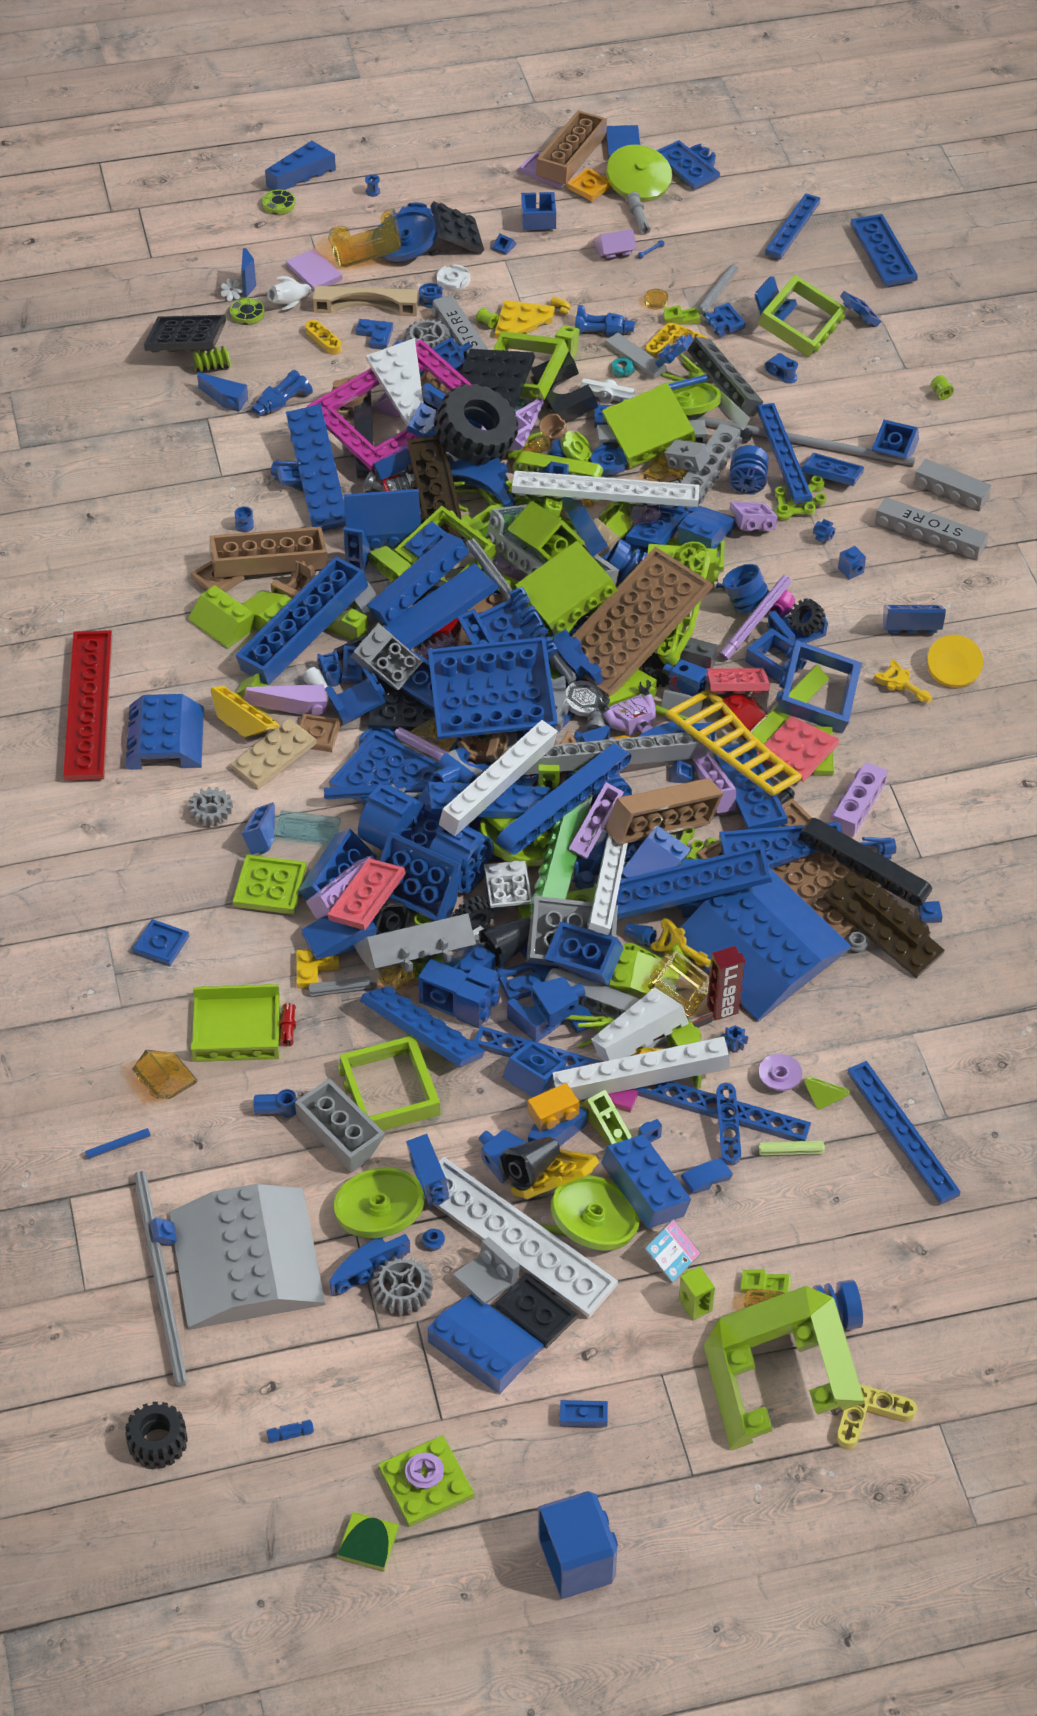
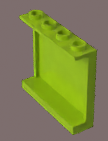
M668 383L659 385L650 391L642 392L638 396L626 399L621 403L602 410L603 421L608 423L626 456L629 468L664 455L675 440L695 442V431Z
M578 540L515 585L516 588H524L531 600L529 602L530 605L535 607L537 613L548 624L554 635L563 631L618 591L612 578Z
M279 984L193 987L194 1016L193 1042H191L193 1062L279 1059Z

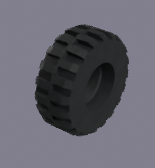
M464 384L447 392L434 418L435 432L442 446H445L447 451L457 456L458 459L468 461L470 464L478 463L479 465L487 464L488 461L496 458L500 460L506 455L518 435L519 424L517 417H515V410L510 406L506 398L504 399L497 391L494 392L489 387H482L478 384ZM467 419L479 422L486 430L474 427Z

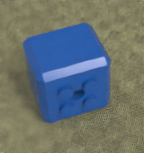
M586 1491L538 1506L539 1542L560 1598L565 1599L612 1584L616 1577L618 1542L615 1533L611 1532L609 1528L608 1515L605 1510H602L597 1494Z

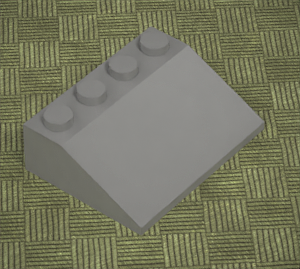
M535 896L527 943L526 963L557 966L545 961V956L560 921L588 929L593 903ZM615 905L611 930L608 934L615 937L618 905Z

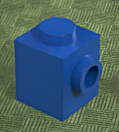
M856 546L844 550L839 555L838 569L848 580L864 573L866 556Z

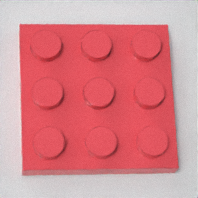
M706 668L708 670L707 682L710 691L716 694H723L725 691H733L736 694L753 691V693L761 694L764 691L770 690V683L764 668Z
M791 716L764 745L799 772L802 776L800 781L804 782L839 745V738ZM769 759L763 762L771 767L775 766Z

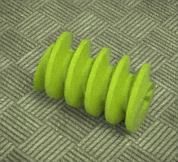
M221 346L220 351L215 347L214 352L210 350L205 353V351L200 349V354H198L196 350L193 351L195 371L199 367L200 371L203 372L204 366L210 371L211 365L216 370L218 364L223 369L225 363H227L228 367H231L229 352L224 346Z

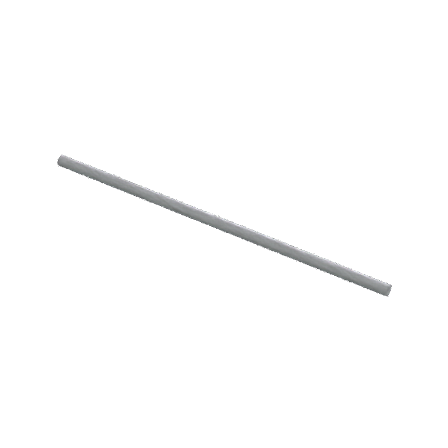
M695 414L686 415L688 420H705V426L718 428L723 423L740 428L735 422ZM746 425L745 429L749 428V430H752V435L768 438L764 428ZM787 433L791 443L914 466L915 457L911 456L903 459L874 452L870 448Z

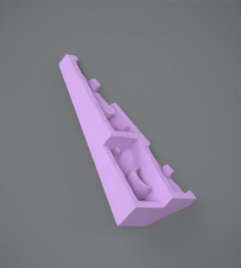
M537 399L515 412V417H517L519 424L518 435L509 451L523 449L537 419V415L541 410L540 408L544 403L542 399Z

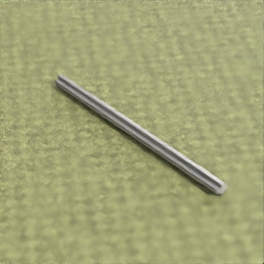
M473 538L466 542L467 548L487 575L497 583L498 590L504 598L509 600L510 592L513 591L477 541ZM557 652L550 660L561 675L565 676L566 682L571 683L575 681L576 674L561 654Z
M145 1171L136 1172L134 1177L174 1381L177 1387L187 1385L188 1381L161 1245L159 1242L153 1241L150 1222L155 1218L147 1175Z

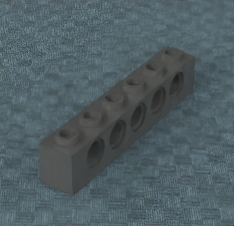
M695 337L687 350L715 385L746 415L755 416L757 414V405L763 404V400L711 339Z

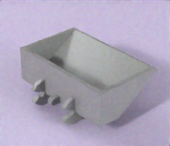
M467 913L370 936L355 943L354 948L370 971L400 964L405 972L409 973L413 970V963L411 962L413 960L439 955L445 964L450 963L451 951L476 945Z

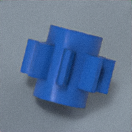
M825 519L822 522L817 521L813 528V534L816 535L815 539L824 543L826 540L831 541L836 531V528L832 527L834 523Z
M736 1025L730 1028L726 1027L725 1034H721V1037L725 1038L727 1049L733 1053L739 1050L743 1051L744 1044H748V1036L745 1035V1029H741Z

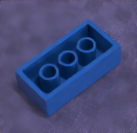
M644 1134L607 1146L601 1164L647 1229L667 1223L671 1219L675 1220L685 1216L691 1198Z

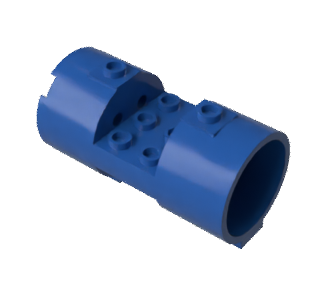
M381 783L368 796V802L362 811L358 823L359 838L382 851L389 832H393L460 863L461 871L458 892L469 893L479 884L485 875L484 864H487V860H492L494 842L491 838L468 826L454 836L439 825L441 815H430V807L390 785H382Z

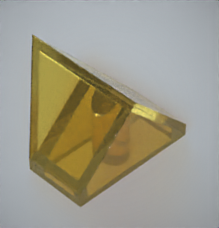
M435 717L409 731L444 748L449 738L438 739Z

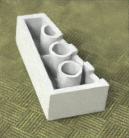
M654 988L592 1038V1042L598 1057L604 1061L631 1056L636 1053L635 1049L641 1046L647 1047L654 1043L653 1039L662 1034L667 1036L673 1032V1028L679 1025L683 1027L689 1023L683 1006Z

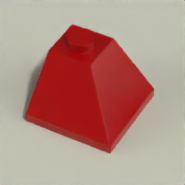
M734 694L722 700L749 731L768 714L757 701L744 694ZM722 711L721 717L723 718L726 714ZM732 722L729 723L734 730L737 729Z

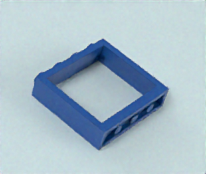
M796 640L793 647L789 646L786 654L788 661L783 666L782 672L785 675L781 677L779 683L781 691H778L775 699L778 701L776 711L823 727H832V730L843 733L850 720L862 662ZM798 657L848 674L839 714L789 697Z

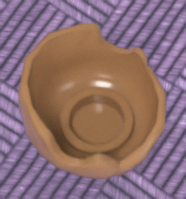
M549 414L539 422V431L542 432L544 439L551 442L561 439L567 433V424L558 414Z

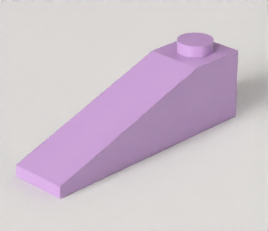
M324 684L246 687L245 701L250 705L303 715V713L310 715L326 714L327 697Z
M707 753L705 757L691 759L699 780L710 778L724 793L716 813L725 814L736 810V788L711 754Z
M607 782L604 784L571 843L570 851L587 859L608 821L615 801L623 795V791Z

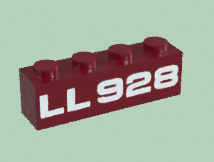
M736 946L711 953L707 1006L710 1012H713L715 1021L739 1014L740 995L743 991V967L746 962L744 955L738 952Z

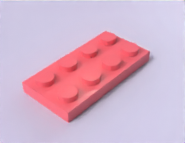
M368 858L327 914L328 919L366 930L406 874L404 867Z

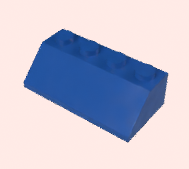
M351 828L335 834L298 892L307 901L356 861L369 856H373L376 859L377 856Z

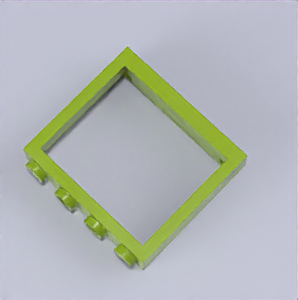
M794 274L762 312L757 324L807 357H810L814 351H819L822 346L821 343L825 344L830 336L829 333H834L838 326L837 323L841 324L846 316L844 315L846 307ZM793 291L833 316L814 340H811L774 316Z
M502 331L493 350L508 351L509 349L553 354L538 385L525 383L520 397L545 400L569 351L564 339Z
M443 506L436 510L394 549L395 553L413 565L419 559L406 549L405 544L432 521L439 527L444 523L448 524L468 540L475 539L490 560L497 555L495 545L491 542V539L484 538L479 530L476 528L472 529L464 519L460 520L452 510L449 511ZM474 558L462 571H464L466 568H468L469 566H471V565L474 564V563H475L480 569H481L482 567H481V565L478 563V561Z
M412 1035L340 1054V1064H337L340 1077L344 1076L345 1081H343L346 1094L350 1093V1099L382 1131L441 1115L438 1095L417 1040ZM408 1053L426 1101L368 1116L351 1068Z

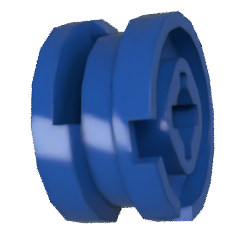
M436 283L423 284L419 288L420 304L426 308H433V300L443 297L442 287H439Z

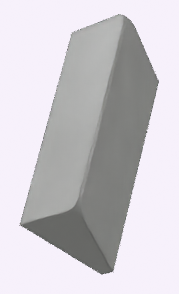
M664 690L661 707L669 710L693 696ZM702 701L679 714L688 718L702 710Z

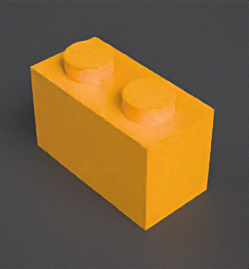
M564 1083L529 1099L528 1114L541 1132L546 1129H552L557 1124L566 1120H572L579 1115L580 1102L569 1085Z

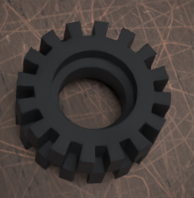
M804 598L803 601L799 600L798 605L794 603L792 606L795 608H790L789 610L792 614H788L790 619L788 622L791 627L804 636H807V634L813 635V631L815 633L819 632L817 628L823 627L821 622L825 623L823 618L826 617L824 609L812 599ZM812 611L811 618L807 622L802 623L803 616L807 612Z
M653 652L643 663L642 672L657 680L656 687H659V684H662V687H666V683L669 686L670 678L663 675L662 671L654 670L655 668H664L665 665L658 654Z
M472 896L469 898V901L464 900V904H459V909H455L454 912L456 914H453V917L468 913L472 930L480 926L486 928V923L490 924V919L494 917L493 909L482 896H475V898Z

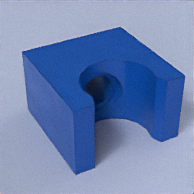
M538 979L533 984L540 983L541 981ZM513 998L507 1002V1019L535 1042H539L567 1021V1019H564L558 1024L549 1027L536 1005L530 1007L523 1006Z

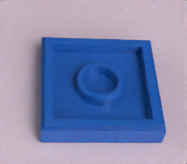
M152 919L132 951L133 954L170 967L190 935L188 931Z

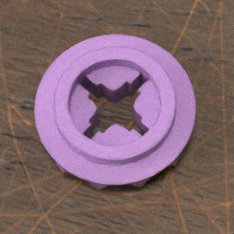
M431 1453L416 1454L406 1464L405 1475L408 1483L414 1485L416 1489L424 1488L427 1491L429 1487H436L438 1482L443 1479V1464L437 1456ZM423 1464H425V1468L427 1469V1471H431L428 1472L426 1478H424L422 1473H420L422 1471Z

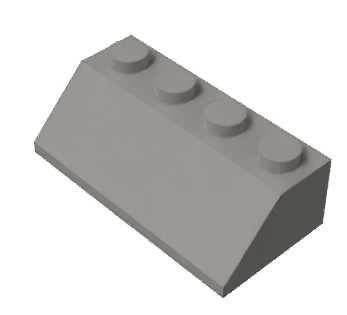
M330 1078L295 1101L296 1117L351 1173L369 1161L385 1137V1133Z

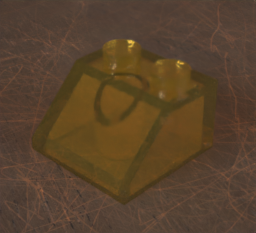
M145 1050L132 1068L137 1075V1079L148 1088L149 1094L156 1099H171L195 1085L198 1081L175 1052Z

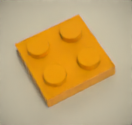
M588 167L567 183V189L592 202L611 188L607 177Z

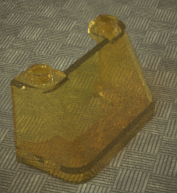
M394 208L382 213L380 218L382 226L353 236L350 235L348 228L342 225L330 229L328 239L339 266L349 267L400 249L401 236Z

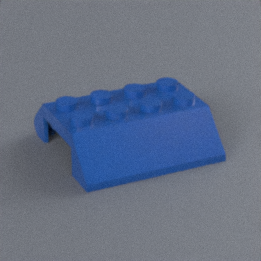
M523 587L511 591L509 600L478 614L474 608L457 616L472 645L544 637L548 633L534 606H529L523 610L531 601ZM547 637L545 640L548 660H550L558 652V648L553 642L552 637Z
M184 694L142 695L129 705L128 719L131 722L128 723L126 748L129 750L126 752L125 766L127 769H142L141 759L180 758L182 768H202L204 706Z

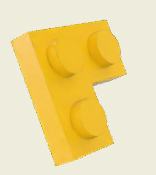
M296 950L297 989L309 988V984L318 983V971L339 970V955L316 959L311 950Z

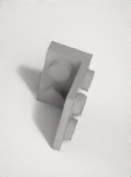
M487 1237L482 1241L480 1255L456 1271L454 1278L485 1305L517 1282L520 1265L490 1237Z

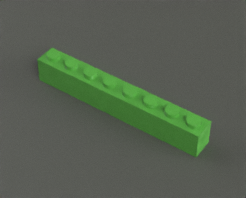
M590 795L551 826L552 832L546 842L548 847L542 857L544 862L538 871L540 877L534 886L536 891L530 901L532 905L531 915L535 896L566 899L577 854L570 851L569 847L589 812L593 795Z

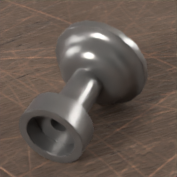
M371 471L366 477L363 491H371L375 488L384 492L383 484L377 482V477Z

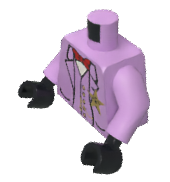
M649 680L646 681L647 687H643L641 681L639 683L638 690L644 694L643 697L638 695L608 707L610 702L608 696H603V703L598 698L596 707L604 711L603 715L612 729L622 731L628 736H633L639 732L643 734L652 729L653 720L656 717V706L652 694H649L651 687Z

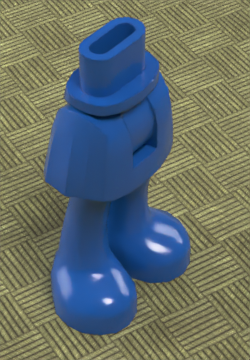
M578 305L575 328L580 330L579 333L602 331L605 332V336H613L617 333L626 334V332H634L635 321L627 320L628 318H624L623 315L615 313L601 316L589 315L586 313L583 305Z
M292 370L275 388L268 386L259 396L256 404L252 406V410L259 416L264 413L276 412L285 407L286 402L296 393L301 392L304 396L312 394V386L304 375L300 376L297 370Z

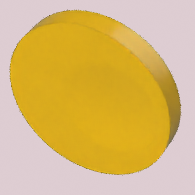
M946 635L932 644L926 663L928 671L935 681L945 687L956 689L967 687L978 679L983 669L984 659L980 648L971 639L962 635Z

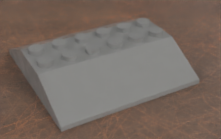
M265 1184L241 1186L210 1192L170 1211L171 1222H174L177 1242L174 1244L188 1330L325 1305L303 1188Z

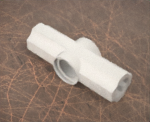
M583 378L581 387L588 384L595 397H598L604 403H610L612 400L622 402L635 397L636 389L619 386L611 379L599 382Z

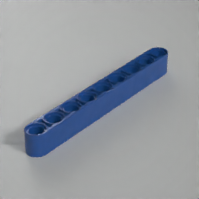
M613 743L506 827L498 835L497 844L512 855H516L622 771L631 761L632 755L616 743Z

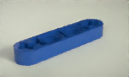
M725 1082L720 1084L716 1090L721 1158L727 1165L732 1166L741 1160V1143L736 1089L732 1084ZM724 1090H728L729 1103H725ZM726 1109H730L734 1112V1115L731 1118H725L721 1113ZM732 1129L736 1135L729 1139L723 1133L725 1130ZM728 1145H733L734 1158H729Z

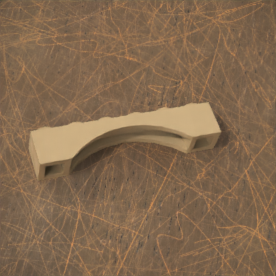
M315 286L313 296L314 313H333L337 310L353 306H375L392 311L399 316H417L418 290Z

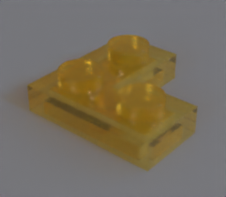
M662 454L644 472L643 479L662 482L669 474L683 480L689 470L669 468L666 456Z

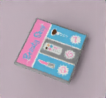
M671 1219L643 1248L670 1283H673L701 1254L674 1219Z

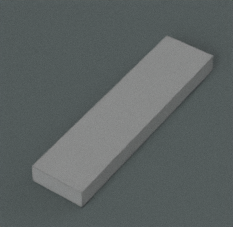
M619 333L605 341L606 346L623 358L631 360L633 365L653 379L667 370V366L664 364L658 368L654 357Z

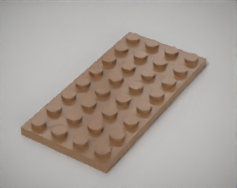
M654 547L617 587L618 591L608 597L572 636V638L576 637L582 643V651L588 657L591 664L596 663L601 668V675L604 681L597 685L586 675L582 679L592 683L608 697L616 693L713 588L712 583L657 547Z

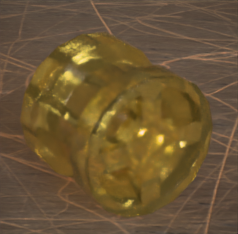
M543 432L541 436L528 440L529 449L535 453H542L543 449H547L550 446V439Z

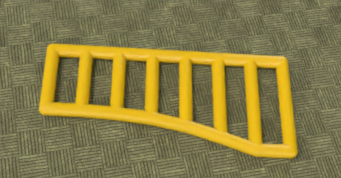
M709 689L666 711L665 715L667 718L769 795L774 796L801 780L802 776L799 772L762 744L722 701L723 699ZM706 698L714 702L713 705L686 720L677 715ZM720 709L726 714L725 717L700 731L691 726ZM730 722L737 728L715 742L706 737ZM741 735L749 741L729 753L720 748ZM754 747L762 753L744 764L735 759ZM767 759L775 764V766L758 776L750 770ZM782 770L790 776L773 787L765 782V780Z

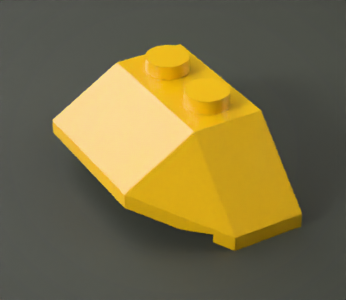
M225 686L211 687L210 691L217 717L226 726L236 730L240 736L248 738L249 736L260 735L279 727L276 720L255 705L247 703L243 697L230 691L229 688Z

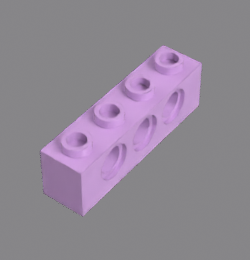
M865 762L862 769L858 768L854 782L851 781L849 783L846 795L841 796L838 808H834L830 816L832 823L840 822L842 833L852 837L855 836L885 786L888 770Z
M373 856L356 861L306 901L316 919L328 916L327 914L368 858L374 859Z

